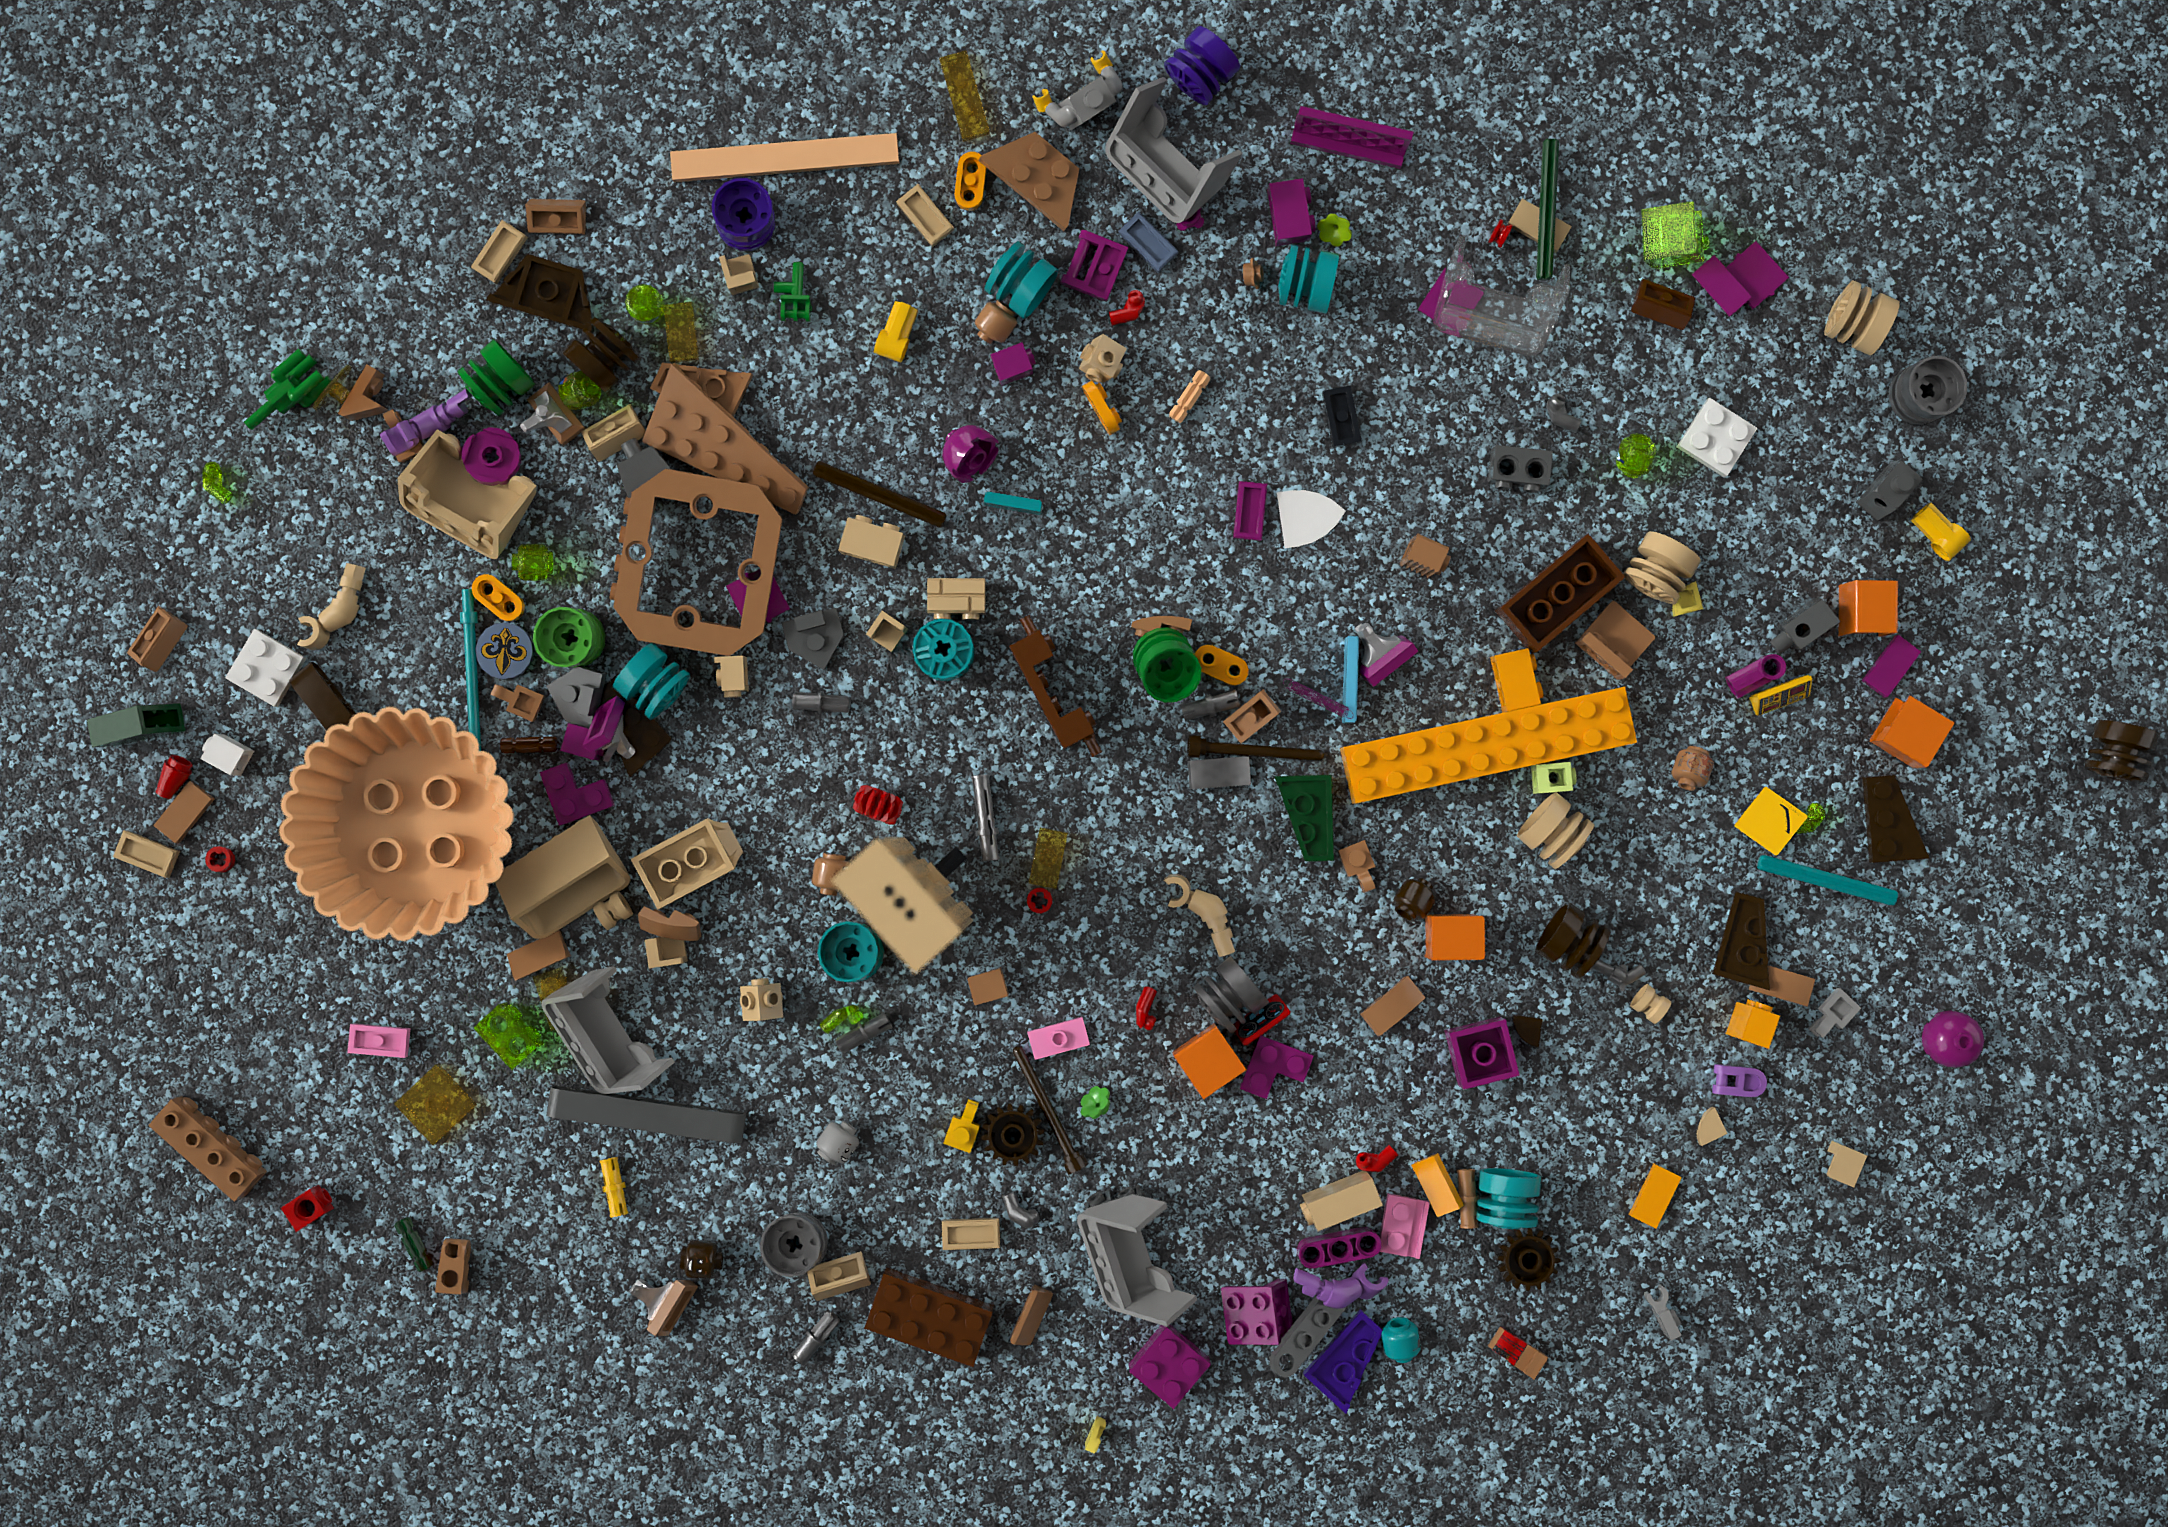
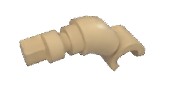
M346 563L339 584L342 590L337 591L336 599L332 598L331 604L319 613V619L310 616L298 618L301 624L309 627L312 626L313 633L309 639H300L297 645L309 650H319L328 643L330 632L352 623L360 607L357 605L359 596H356V592L361 590L366 568Z
M1171 874L1164 878L1168 885L1176 883L1183 889V895L1180 898H1171L1168 906L1174 908L1180 907L1185 903L1188 904V909L1199 915L1202 922H1206L1208 929L1212 928L1211 937L1219 957L1234 953L1235 949L1230 939L1233 937L1231 928L1226 927L1225 924L1228 922L1225 915L1228 911L1223 901L1217 895L1198 889L1195 892L1191 891L1190 883L1183 875Z

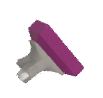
M1369 623L1359 624L1355 628L1365 648V654L1361 661L1362 665L1358 668V672L1373 687L1419 652L1415 645L1402 635L1397 637L1395 635L1390 637L1379 636L1373 632V628Z
M618 696L597 708L582 745L590 753L600 749H607L603 760L609 762L615 750L626 759L635 753V749L623 733L625 702Z

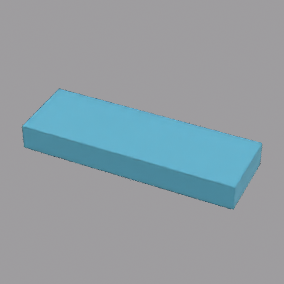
M1347 636L1344 643L1343 705L1346 706V709L1347 707L1349 708V712L1347 710L1344 711L1342 723L1348 724L1357 721L1358 636Z

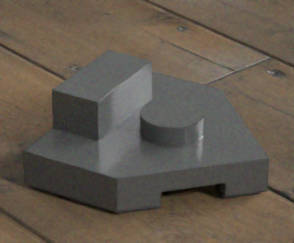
M837 608L825 611L820 610L781 622L788 649L823 670L828 666L830 659L845 636Z
M577 666L547 685L566 722L590 728L596 710L601 704L607 673L585 666Z

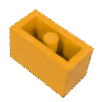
M1529 648L1490 657L1502 713L1541 704L1540 699L1543 698V689L1539 681L1536 682L1534 671L1537 670L1536 658L1534 654H1530Z
M1747 999L1746 1004L1736 1002L1726 1034L1769 1049L1780 1016L1771 1013L1773 1007L1749 999Z

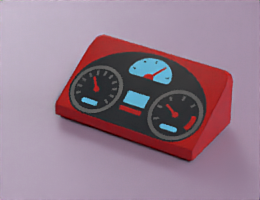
M1277 994L1267 999L1269 1003L1256 1014L1252 1012L1244 1016L1246 1021L1244 1024L1239 1020L1233 1024L1237 1028L1234 1032L1244 1046L1253 1042L1290 1015L1291 1011Z

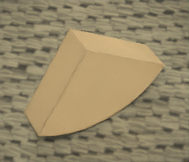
M1714 1107L1706 1110L1699 1122L1696 1135L1701 1146L1728 1134Z

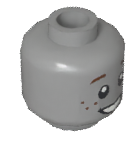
M842 1121L841 1124L836 1122L829 1123L816 1142L819 1148L817 1153L833 1165L846 1163L859 1145V1139L854 1135L857 1130L846 1121Z

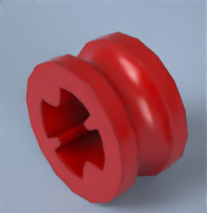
M1500 219L1488 242H1496L1498 244L1497 247L1501 248L1513 225H1505L1503 220Z
M213 847L207 852L205 863L212 871L228 872L235 864V855L229 848ZM217 853L226 855V859H223L226 861L224 865L214 863V860H218L215 858Z
M1045 888L1033 889L1027 897V905L1030 910L1035 913H1044L1049 910L1052 905L1051 893ZM1037 892L1044 893V898L1048 899L1047 905L1044 906L1042 904L1043 908L1041 909L1036 908V903L1031 901L1033 895L1037 896Z

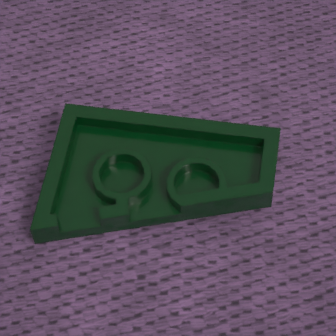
M1332 775L1274 776L1304 860L1334 861Z

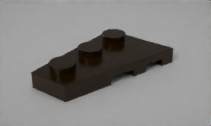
M614 676L604 686L600 706L616 696L625 702L623 733L635 749V753L628 759L621 754L619 755L629 778H632L674 739L655 718L650 720L645 716L646 708L640 711L636 708L638 701L636 697L626 700L613 688L614 681L617 676Z
M1735 891L1713 968V975L1770 990L1764 899Z

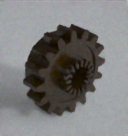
M1008 1102L1006 1110L998 1105L997 1115L991 1112L988 1114V1118L992 1122L983 1123L982 1128L988 1130V1133L983 1134L981 1138L982 1140L989 1141L985 1146V1151L993 1150L992 1159L1002 1158L1003 1165H1006L1009 1160L1013 1161L1014 1166H1018L1020 1159L1028 1163L1030 1153L1035 1156L1038 1155L1035 1145H1043L1044 1140L1038 1138V1135L1044 1133V1128H1037L1041 1118H1032L1033 1108L1027 1112L1023 1111L1024 1103H1020L1016 1109L1013 1108L1012 1102ZM1010 1127H1015L1021 1132V1137L1015 1141L1009 1140L1005 1135V1131Z
M1525 1228L1523 1233L1519 1229H1514L1515 1235L1512 1237L1505 1233L1506 1244L1498 1242V1246L1503 1251L1502 1253L1495 1254V1258L1502 1261L1497 1266V1269L1500 1272L1506 1271L1503 1275L1505 1281L1509 1282L1513 1279L1512 1285L1514 1288L1518 1289L1522 1284L1526 1291H1530L1531 1286H1536L1540 1290L1541 1283L1543 1282L1550 1284L1551 1280L1549 1277L1551 1274L1558 1273L1554 1268L1555 1264L1561 1261L1560 1258L1554 1255V1253L1559 1251L1558 1247L1550 1245L1553 1239L1549 1235L1543 1237V1231L1539 1228L1534 1233L1532 1228ZM1526 1253H1534L1531 1263L1522 1264V1257Z

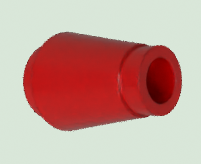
M171 755L169 759L164 760L155 792L163 798L172 799L173 795L192 774V763L178 755Z

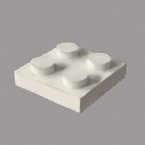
M1708 398L1680 440L1677 448L1719 475L1726 477L1756 432L1757 427L1713 399Z
M254 629L225 678L272 706L278 707L291 686L289 679L300 671L307 658L260 630Z

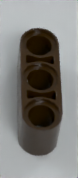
M309 663L289 679L293 689L326 731L336 724L348 726L351 718L357 714L316 663Z

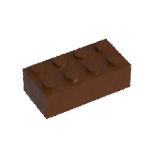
M1586 534L1499 606L1495 612L1522 644L1529 648V652L1533 654L1554 639L1621 582L1625 576L1589 534Z
M886 1267L864 1329L974 1367L993 1313L994 1305Z

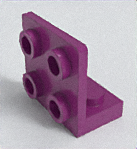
M1276 1279L1264 1286H1224L1221 1288L1228 1344H1280L1283 1336L1293 1325L1287 1279Z

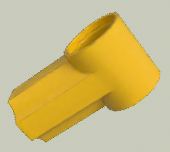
M895 301L885 329H882L878 335L874 353L901 363L908 349V338L917 317L918 309L906 303Z
M1928 503L1920 509L1911 519L1916 527L1932 542L1931 547L1934 552L1946 561H1950L1971 541V537L1966 530L1958 524L1951 523L1932 503Z

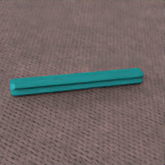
M1761 855L1758 860L1757 868L1765 872L1887 905H1895L1897 902L1898 892L1896 890L1767 855Z

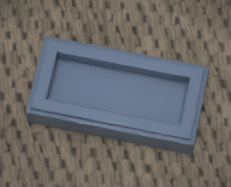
M1139 211L1118 231V234L1157 273L1178 255L1179 251Z

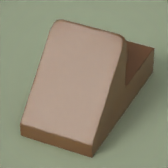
M366 364L338 414L350 421L388 412V409L371 400L372 396L378 394L383 386L382 379L385 375Z
M1263 689L1223 722L1238 741L1243 743L1277 716L1281 710Z

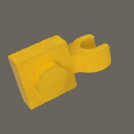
M968 1099L962 1118L953 1115L943 1144L968 1153L971 1152L980 1124L972 1122L979 1102Z

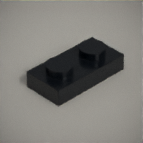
M1351 385L1322 391L1333 448L1361 443L1362 438Z

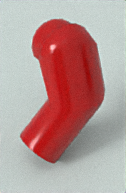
M1388 1145L1379 1154L1360 1152L1355 1160L1360 1170L1378 1173L1384 1170L1398 1154Z

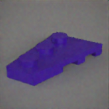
M1361 1309L1303 1372V1375L1345 1414L1348 1412L1352 1397L1359 1387L1367 1363L1370 1362L1383 1331Z

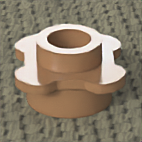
M1254 258L1250 259V263L1243 264L1245 286H1253L1256 289H1260V282L1264 281L1262 264L1258 265V261H1255Z

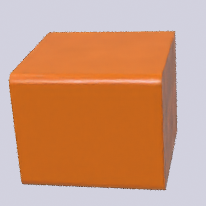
M1854 580L1839 585L1840 622L1838 624V636L1878 633V637L1898 633V581Z
M1909 696L1906 702L1895 698L1869 741L1912 768H1926L1953 727L1954 722L1912 696Z
M1475 914L1426 915L1425 958L1430 960H1483L1485 958V919L1483 916Z
M1215 1023L1172 1052L1203 1100L1246 1071V1068Z

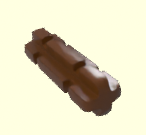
M553 736L543 737V739L541 737H517L516 740L514 738H502L500 740V750L502 753H514L515 751L517 753L542 752V750L544 752H556L558 742L557 738Z

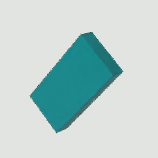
M985 492V506L1041 515V500Z

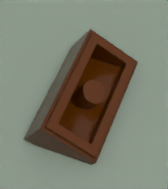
M1642 278L1632 304L1631 312L1684 330L1692 317L1696 297Z

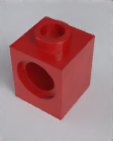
M316 1185L281 1207V1210L294 1230L298 1232L333 1210L334 1207L331 1204L332 1198L328 1191L321 1188L320 1185ZM306 1200L313 1202L315 1206L314 1213L307 1211L305 1207Z

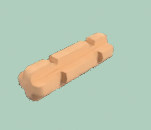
M1201 370L1196 372L1192 378L1193 382L1188 384L1178 399V405H1174L1170 411L1169 416L1176 422H1183L1187 416V410H1191L1202 393L1201 389L1205 388L1209 383L1210 376Z

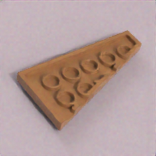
M676 363L671 364L642 442L717 478L759 485L772 504L795 515L798 514L809 487L785 464H781L773 457L762 443L759 444L749 434L750 432L717 401L714 402L703 392L700 385L689 379Z

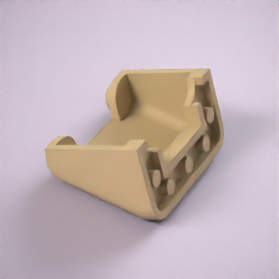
M438 429L398 477L399 501L405 510L491 559H497L505 549L536 495L537 485L526 476H513L508 484L495 486L484 485L475 481L463 464L460 441L452 434H445Z

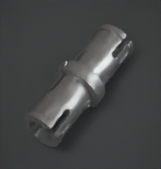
M1236 689L1212 697L1208 694L1205 695L1204 699L1181 704L1185 722L1206 715L1213 717L1216 716L1217 712L1240 707Z

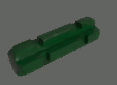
M405 1217L397 1221L394 1227L398 1234H402L403 1238L401 1240L411 1259H415L414 1265L417 1271L423 1272L432 1267L433 1261L429 1254L426 1255L425 1251L427 1249L417 1230H413L414 1224L411 1219Z

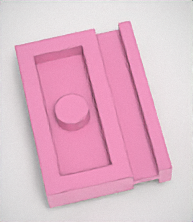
M1387 1193L1380 1231V1240L1382 1242L1380 1252L1420 1259L1429 1201Z

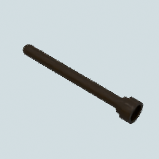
M1189 734L1187 757L1199 758L1200 755L1205 756V753L1321 761L1324 758V752L1317 749L1208 742L1206 738H1201V735Z
M1015 1046L1013 1054L1065 1155L1063 1157L1065 1161L1063 1165L1068 1175L1087 1166L1088 1162L1084 1154H1080L1078 1150L1075 1151L1023 1047Z

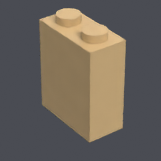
M1367 1171L1358 1172L1302 1194L1305 1203L1300 1204L1308 1225L1314 1224L1317 1231L1383 1206L1373 1179Z

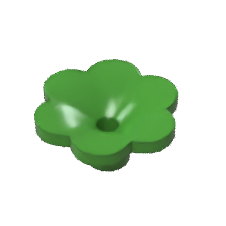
M1098 1086L1091 1088L1089 1094L1084 1095L1081 1099V1105L1083 1106L1080 1111L1081 1115L1096 1119L1100 1115L1106 1114L1109 1110L1110 1101L1108 1098L1110 1091L1107 1088H1099Z

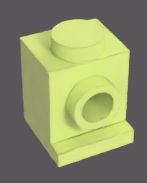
M1571 762L1531 766L1533 794L1573 791V785L1576 784L1577 778L1575 768H1571ZM1552 772L1557 775L1555 783L1549 781V774Z

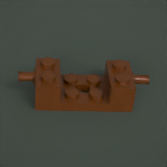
M1030 615L1020 619L1019 621L1025 629L1027 636L1009 647L1062 748L1066 750L1082 741L1087 746L1092 757L1100 754L1103 751L1095 739L1092 728L1096 727V722L1090 711L1083 712L1082 708L1079 707L1060 717L1059 714L1063 710L1055 695L1049 698L1045 689L1050 686L1042 670L1035 671V669L1054 660L1052 653L1056 651V647L1049 634L1047 633L1043 636L1041 631L1037 630Z

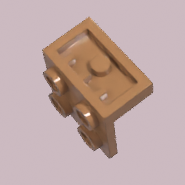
M1611 601L1575 644L1613 677L1621 680L1633 670L1631 668L1632 664L1652 643L1655 635L1617 602Z

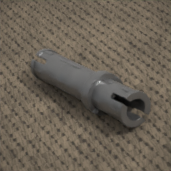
M989 774L971 777L978 824L976 836H979L981 862L1000 860L996 838L999 830L995 828Z

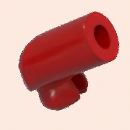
M1133 290L1129 292L1123 309L1109 311L1112 326L1131 322L1139 317L1145 306V298L1141 291Z
M1147 986L1143 988L1136 1004V1024L1139 1028L1142 1029L1143 1027L1150 1031L1154 1027L1156 1017L1148 1013L1157 991Z

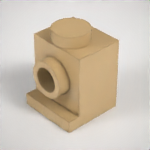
M743 655L714 657V663L719 664L721 669L716 670L717 686L722 687L724 698L741 697V692L749 691L747 657Z

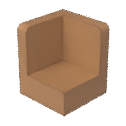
M1001 967L970 976L967 979L974 1005L1009 995Z

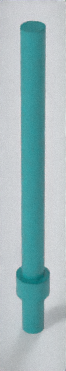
M462 589L463 612H460V624H463L468 730L478 740L479 751H481L475 624H478V614L474 612L472 589Z

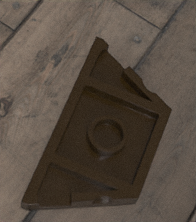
M527 254L518 264V268L510 272L503 279L505 282L493 294L490 293L487 296L486 301L488 303L580 331L587 328L594 334V326L590 323L592 313L585 272L583 270Z

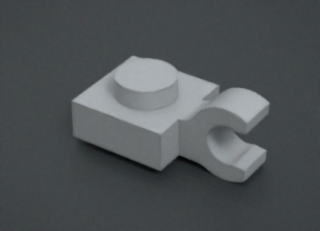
M1836 988L1818 1008L1824 1015L1817 1019L1809 1027V1030L1816 1037L1820 1035L1823 1038L1834 1025L1838 1029H1843L1861 1007L1841 988Z
M1658 1285L1661 1293L1658 1299H1652L1648 1291L1644 1292V1297L1652 1306V1311L1664 1335L1672 1341L1682 1336L1678 1329L1681 1322L1673 1309L1669 1310L1666 1307L1669 1299L1668 1291L1662 1285Z

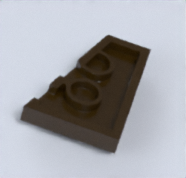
M1895 775L1862 777L1869 863L1930 859Z

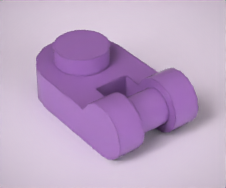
M1714 1064L1716 1084H1713L1712 1093L1757 1097L1766 1090L1767 1078L1760 1070L1752 1067ZM1728 1075L1736 1076L1735 1086L1727 1085Z

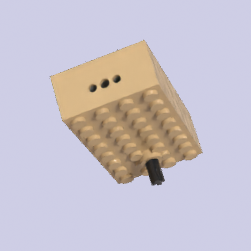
M905 837L877 838L831 881L916 974L973 922V919L970 917L973 914L971 909L963 901L957 903L951 896L954 891L948 885L950 882L947 879L968 858L956 846L934 865L931 861L928 863L924 858L918 860L912 853L916 849Z

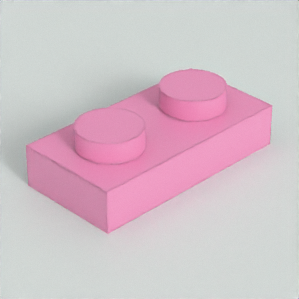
M350 1024L347 1053L406 1058L408 1057L411 1028Z

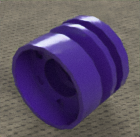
M1197 26L1184 40L1186 50L1176 49L1174 57H1169L1164 62V68L1180 90L1197 103L1208 105L1212 101L1213 95H1217L1220 92L1218 81L1228 83L1240 70L1241 65L1233 51L1223 40L1209 29Z
M735 178L725 182L716 191L712 200V215L721 239L729 247L739 251H753L763 247L771 239L775 230V214L767 190L760 183L751 179ZM745 215H748L750 219H747L745 223H741L740 220H743Z

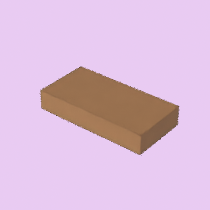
M189 781L153 826L174 843H180L215 798L195 782Z

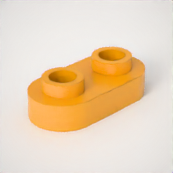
M977 152L963 154L957 166L954 195L957 205L966 211L977 209L982 204L987 168L978 161L982 155ZM970 165L978 167L974 173L968 172L967 168ZM972 193L974 194V199L967 201L964 199V195Z
M1092 380L1082 385L1088 401L1107 433L1112 435L1119 431L1118 424L1122 420L1114 407L1109 409L1104 399L1108 398L1102 385L1100 383L1095 385Z
M483 574L473 581V596L500 619L513 622L522 617L525 611L524 601L498 578L489 574ZM491 584L493 587V591L491 594L487 595L485 593V587ZM513 602L515 609L509 613L506 607L509 603Z
M1213 645L1201 646L1195 652L1202 668L1201 673L1235 686L1244 682L1248 676V666L1240 657ZM1211 654L1214 658L1213 663H1204L1203 656ZM1233 665L1237 666L1240 670L1237 676H1232L1229 673V668Z

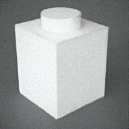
M214 734L213 737H209L202 748L204 753L201 759L229 775L241 776L254 750L224 734Z

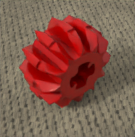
M863 785L855 795L853 809L855 812L866 817L892 825L900 817L903 801L900 797L886 791Z

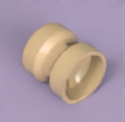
M619 891L612 894L608 901L599 902L593 906L596 917L606 930L616 926L617 921L620 919L626 920L633 915L630 905Z
M1646 984L1634 996L1630 1007L1637 1012H1643L1646 1014V1019L1656 1024L1669 1010L1671 1001L1665 996L1657 995L1655 989Z

